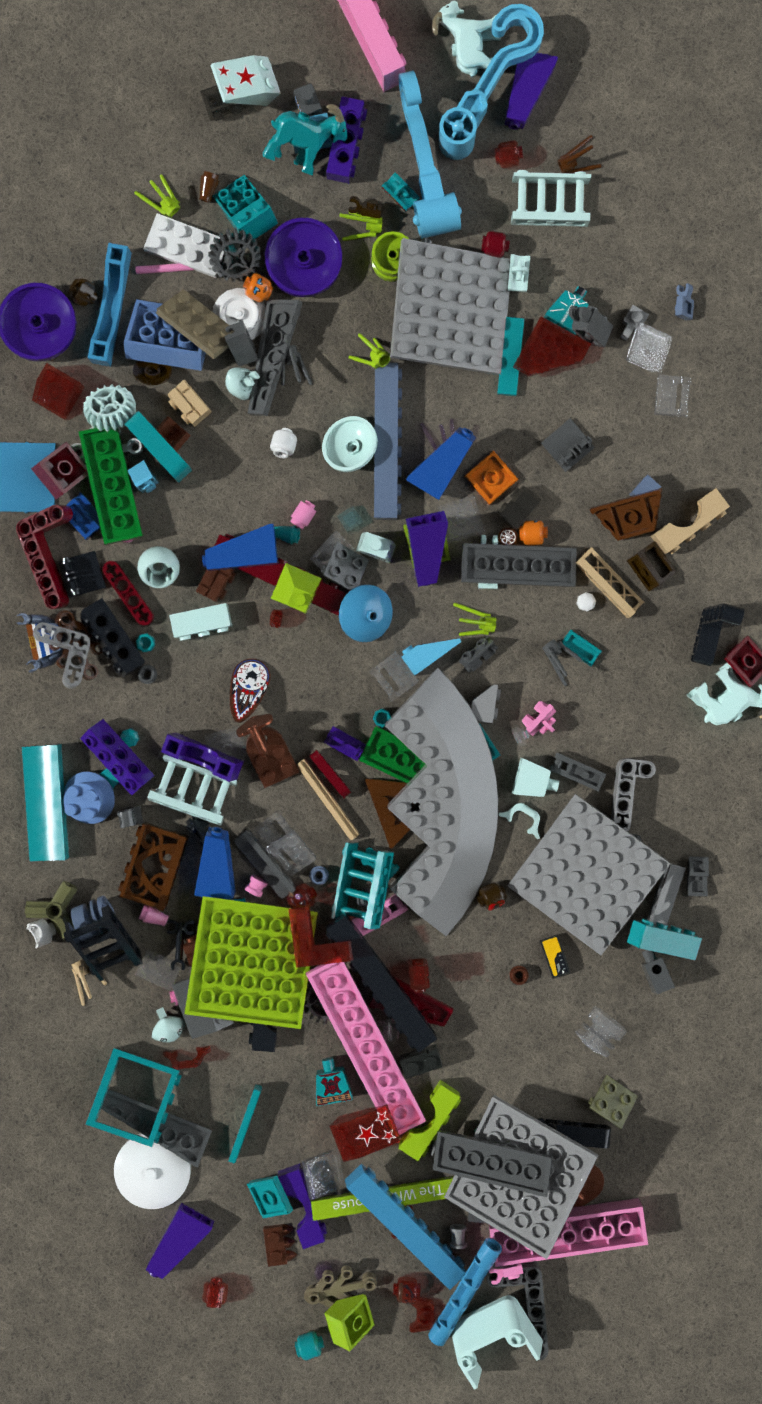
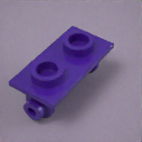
M334 726L324 741L325 744L356 761L366 746L363 742Z

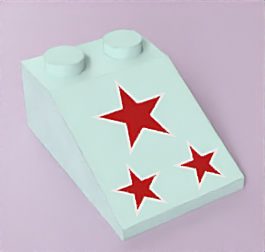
M253 55L210 65L223 103L267 106L281 94L268 57Z

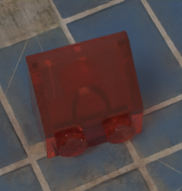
M46 363L37 378L32 401L66 420L85 387L77 380Z

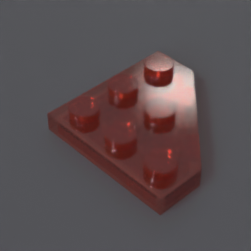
M541 316L513 368L531 377L582 362L591 343Z

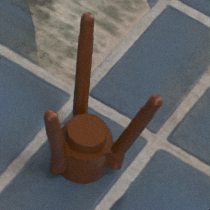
M592 135L558 159V165L562 173L575 174V172H584L602 167L601 164L575 169V166H577L576 159L593 149V145L588 146L575 155L572 154L593 138Z

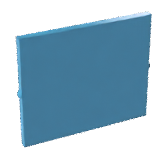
M0 442V512H39L55 505V498L31 469L56 450L55 443Z

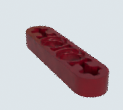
M106 562L103 566V573L139 624L143 626L150 625L154 620L153 612L117 562ZM109 565H111V566H113V567L116 566V567H117V568L115 569L116 574H117L118 576H119L120 574H122L123 576L118 577V578L113 582L112 579H114V578H116V577H115L114 574H112V573H109V574H108V572H107V571H109V567H108V566H109ZM121 580H126L128 583V588L125 591H120L118 588V583ZM132 596H137L139 599V603L135 607L129 604V598ZM142 605H144V608L141 609L143 613H149L147 622L140 620L142 615L139 611L136 614L134 610L139 609Z

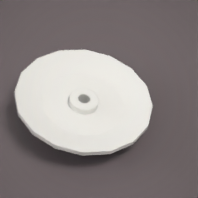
M235 288L227 290L218 297L212 312L229 325L238 323L239 320L243 319L253 340L262 332L266 308L264 302L259 303L247 297L245 289Z

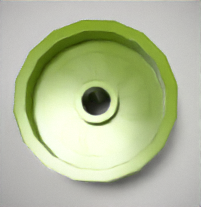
M386 232L379 236L373 244L371 254L372 268L376 275L384 281H397L401 240L403 238L409 239L400 232Z

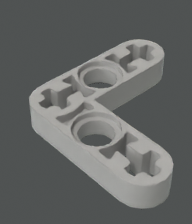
M38 623L33 630V636L37 641L69 650L62 682L69 689L76 688L82 680L90 647L89 637L83 633L52 624ZM41 628H44V631L49 634L41 636L39 631ZM52 630H53V631H55V632H54V634H53V636H52V639H50V636H51L50 634H51V632H52ZM58 633H64L67 637V641H58L56 635ZM71 636H73V642L70 645L69 642L71 640ZM79 639H82V642L85 645L79 647V643L74 641H79ZM73 656L79 657L81 665H73L71 658ZM76 670L74 679L77 681L70 683V679L67 677H70L72 671Z

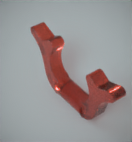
M210 1046L204 1048L197 1047V1056L192 1060H176L178 1056L177 1050L172 1052L164 1051L163 1055L170 1060L172 1067L176 1070L195 1068L201 1064L204 1056L211 1052Z

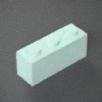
M227 603L169 615L174 638H179L180 641L189 640L191 635L198 634L199 637L210 635L209 631L217 630V633L229 631L228 627H233Z

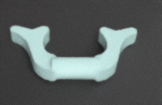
M517 803L508 811L499 812V816L507 818L508 822L512 821L513 814L518 810L534 819V823L527 830V833L533 834L537 839H540L538 834L540 816L537 811L524 803Z

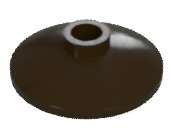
M138 361L133 367V375L140 383L159 385L170 379L172 368L168 365Z

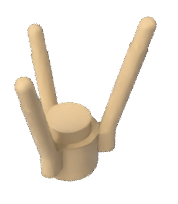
M81 959L71 965L81 1005L85 1006L80 978L88 999H91L92 996L84 976L90 973L89 966ZM105 980L101 981L103 985H107Z

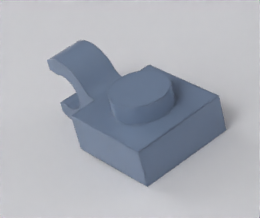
M687 283L684 291V287L678 285L676 292L679 296H677L675 316L684 320H693L694 300L691 299L693 286Z

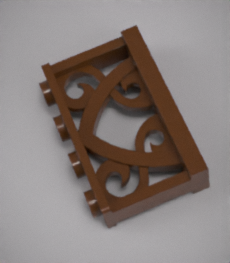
M145 822L142 826L139 825L136 837H138L136 844L132 845L130 851L132 858L131 862H127L124 873H126L125 881L122 880L119 885L118 891L121 892L119 897L164 911L167 907L189 836ZM150 832L156 833L159 837V845L156 846L154 838H152V843L148 844L146 842V835ZM163 835L178 839L177 843L164 844ZM143 846L146 851L140 854L141 847ZM165 850V856L166 854L171 855V859L169 861H166L163 857V851ZM159 852L160 862L168 868V873H157L149 880L144 871L142 861L150 855ZM136 868L138 875L133 876L134 869ZM157 878L163 879L162 885H159L158 881L155 885L153 884ZM136 881L138 882L137 888L142 887L143 884L146 888L143 892L135 894L131 891V883ZM149 890L152 894L159 898V901H155L143 896Z

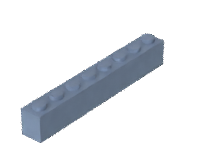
M388 363L383 368L378 366L375 369V431L378 442L374 454V520H397V515H401V504H397V496H401V484H397L398 477H401V465H398V458H401V446H398V438H402V427H398V419H402V407H398V400H402V388H398V381H402V369H398V363Z

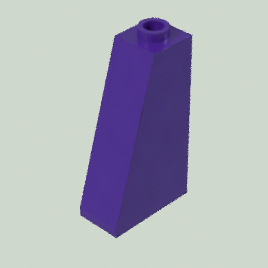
M536 53L531 59L516 65L505 125L510 129L518 130L519 128H524L556 67L557 56Z
M444 511L406 519L418 587L437 583L448 528V521Z
M181 1203L153 1253L146 1271L153 1277L163 1279L212 1230L214 1220Z

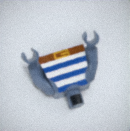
M17 614V616L24 618L23 623L18 622L17 624H27L26 628L33 660L28 661L26 665H34V669L29 670V672L33 673L38 668L41 669L54 665L58 658L62 656L64 648L52 651L49 648V644L39 642L34 638L33 630L41 622L58 626L55 619L45 615ZM41 628L39 631L41 636L49 633H46L44 628ZM52 630V632H51V634H50V635H51V636H50V639H52V636H53V634H54V632H55V631H53V630ZM65 634L63 635L61 642L67 641V637Z

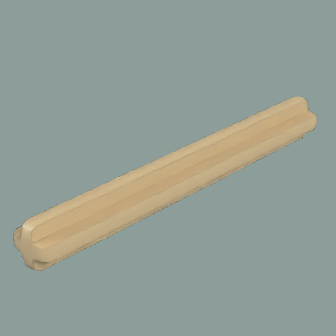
M303 759L297 763L298 769L350 840L357 838L359 832L307 760Z

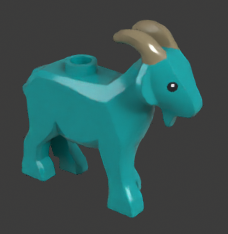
M334 104L327 105V109H330L328 113L335 116L319 122L310 119V116L304 112H299L298 114L292 111L284 112L275 120L272 119L271 124L277 132L269 140L262 153L263 157L275 161V157L281 158V145L290 143L300 148L293 161L294 164L302 165V172L313 176V162L316 154L330 134L334 135L333 143L337 140L345 141L347 139L346 122L341 109Z

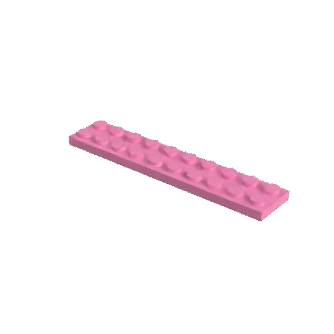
M341 955L306 972L316 995L378 1113L382 1115L386 1111L385 1117L389 1120H384L383 1122L388 1132L393 1129L392 1135L397 1137L426 1122L425 1116Z

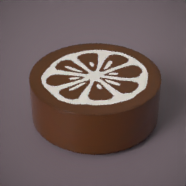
M504 528L498 534V541L501 545H514L518 538L516 531L512 528Z

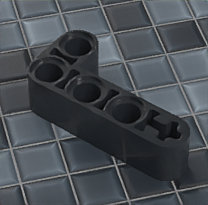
M538 1119L584 1147L609 1148L611 1127L608 1125Z

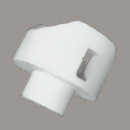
M44 919L27 924V930L35 938V948L50 944L52 936L56 934L53 923H47Z

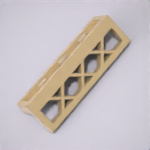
M592 547L576 561V566L626 618L634 615L635 611L644 603ZM590 553L596 558V566H591L585 560ZM599 569H607L609 571V580H605L599 574ZM612 583H620L623 586V594H618L612 588ZM625 596L634 597L638 603L632 608L625 601Z

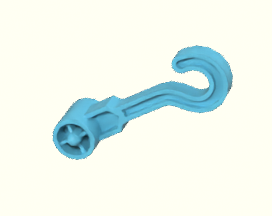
M511 4L503 8L493 19L491 33L494 37L501 38L509 28L519 26L526 31L527 38L522 42L500 49L492 58L474 90L466 91L458 106L447 110L442 116L439 125V148L447 158L461 160L468 157L475 145L476 130L487 113V100L504 71L512 65L531 59L539 51L543 40L544 27L540 15L532 7L524 4Z
M414 70L400 73L398 81L401 102L420 173L419 187L422 200L413 202L415 214L413 223L417 226L421 239L461 230L460 215L462 209L458 206L454 192L444 194L440 174L434 166L425 122L418 105L422 103L416 74Z

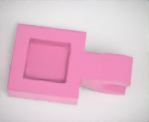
M521 1263L491 1268L489 1273H497L498 1275L496 1279L491 1280V1283L494 1285L498 1284L502 1277H508V1279L519 1278V1274H523Z

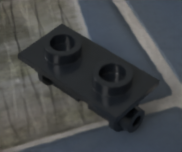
M192 816V819L189 818L186 821V827L193 835L196 834L200 838L199 842L203 846L207 833L204 828L209 823Z

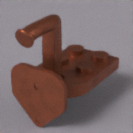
M271 714L253 716L236 730L238 737L250 734L246 742L247 754L264 788L299 773V769L282 735L273 728L265 727L273 721Z

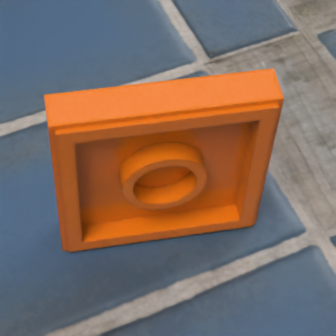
M494 450L464 476L489 505L519 480Z

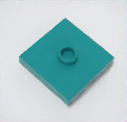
M277 1175L252 1180L247 1183L262 1218L286 1215L293 1211Z

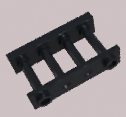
M109 905L101 908L102 917H100V920L74 930L69 922L65 923L66 932H64L66 942L72 944L89 966L91 974L93 976L96 975L99 981L104 980L102 970L125 960H131L135 966L143 964L140 948ZM101 927H107L109 930L85 941H81L79 938ZM110 938L117 941L93 952L88 948ZM118 949L125 951L100 963L96 959Z

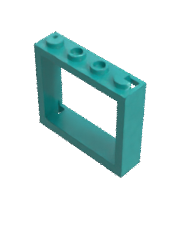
M114 1048L85 1125L153 1147L154 1143L158 1144L162 1133L159 1132L160 1125H165L169 1114L165 1112L167 1106L173 1103L175 1094L172 1093L174 1086H179L182 1075H179L180 1070ZM120 1057L172 1074L149 1139L97 1121Z

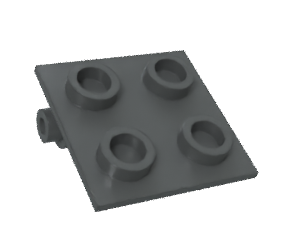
M571 418L541 442L565 472L595 448L591 443L593 442L589 436L586 437Z
M336 542L328 564L322 567L321 572L325 577L351 591L359 586L369 560L341 543Z

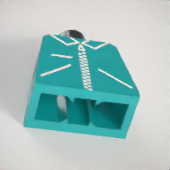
M577 286L573 294L565 290L546 312L544 319L575 337L576 333L572 330L574 320L571 319L568 311L571 306L588 307L589 304L583 300L587 291L580 286Z

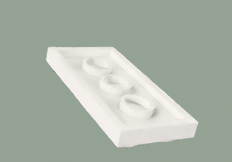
M157 213L144 245V252L188 266L195 271L214 278L218 275L217 272L213 271L209 263L210 257L208 252L211 251L210 244H215L213 241L214 237L218 239L220 237ZM223 250L220 254L219 259L221 263L225 256V252Z

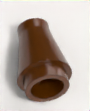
M204 171L203 175H201L199 200L211 202V198L220 182L218 181V175Z

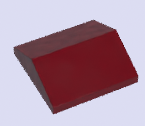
M747 635L728 652L725 660L749 687H752L762 676V651Z

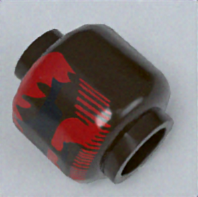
M493 882L482 887L479 890L480 896L477 897L481 907L485 906L487 910L492 911L505 904L507 894L501 884L498 885Z

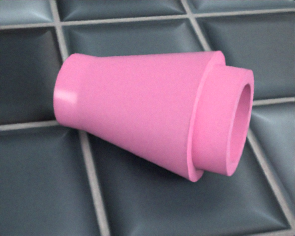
M145 904L139 915V919L143 920V923L162 925L164 927L169 917L158 909Z

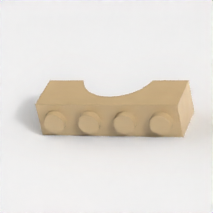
M717 488L697 501L698 514L692 525L677 527L668 523L651 535L664 554L668 552L673 554L681 548L679 544L684 540L688 543L696 537L694 534L699 529L704 531L711 526V520L714 518L718 520L727 514L725 510L730 506Z

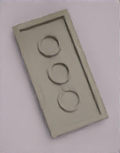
M184 289L157 308L156 314L213 359L229 348L225 336L233 333L234 330L227 333L225 328L230 325Z

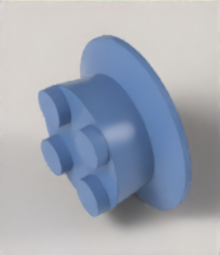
M86 771L74 775L68 780L64 788L63 801L65 813L86 824H96L105 820L111 814L115 804V796L110 783L103 776L94 772Z

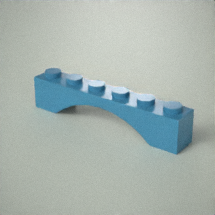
M108 243L101 308L88 352V359L93 364L109 367L112 365L132 255L128 246Z

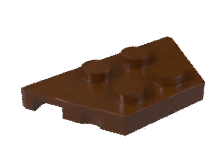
M662 488L598 505L589 510L602 521L601 524L611 531V534L617 541L652 532L656 529Z
M367 778L365 781L391 849L410 830L388 809L389 802L407 783ZM412 802V809H414L416 807L415 804Z

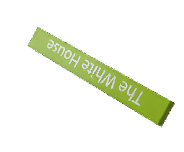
M454 1176L389 1186V1191L392 1194L396 1193L404 1206L446 1199L444 1196ZM352 1193L310 1199L313 1221L370 1212Z

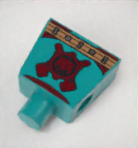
M333 1057L322 1059L324 1069L317 1070L316 1106L353 1100V1092L344 1067H335Z

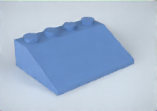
M136 299L124 339L125 358L202 371L206 353L156 314L157 308L162 303Z

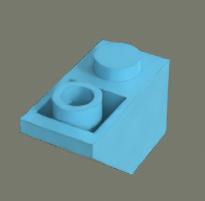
M144 460L127 470L136 488L142 493L153 491L156 488V484L159 483Z

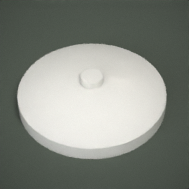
M142 1133L137 1134V1135H139V1136H142V1137L147 1138V1137H146L145 1135H143ZM128 1140L119 1151L114 1165V1178L120 1193L130 1203L145 1209L164 1208L174 1203L184 1193L191 1175L190 1163L154 1143L153 1147Z

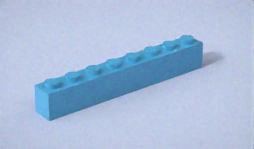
M361 1164L345 1179L347 1189L449 1290L462 1279L466 1273L463 1260L459 1256L455 1257L452 1254L451 1248L446 1243L443 1245L438 1235L434 1231L430 1232L427 1229L426 1223L421 1218L417 1219L414 1216L413 1210L408 1205L405 1207L401 1203L400 1197L396 1193L392 1194L387 1184L383 1180L379 1181L370 1167L366 1168Z

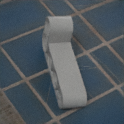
M622 758L616 765L611 820L615 823L624 822V826L621 827L626 831H629L631 826L636 777L650 778L656 772L655 765L647 760ZM625 762H629L631 765L628 772L622 770V765ZM644 764H648L650 768L647 774H643L641 771ZM623 781H627L629 784L626 791L620 789V784ZM621 800H625L627 803L626 808L623 810L618 808V803ZM617 813L626 814V816H619Z

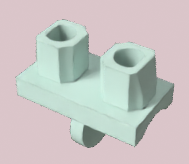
M511 254L507 291L527 292L530 256Z

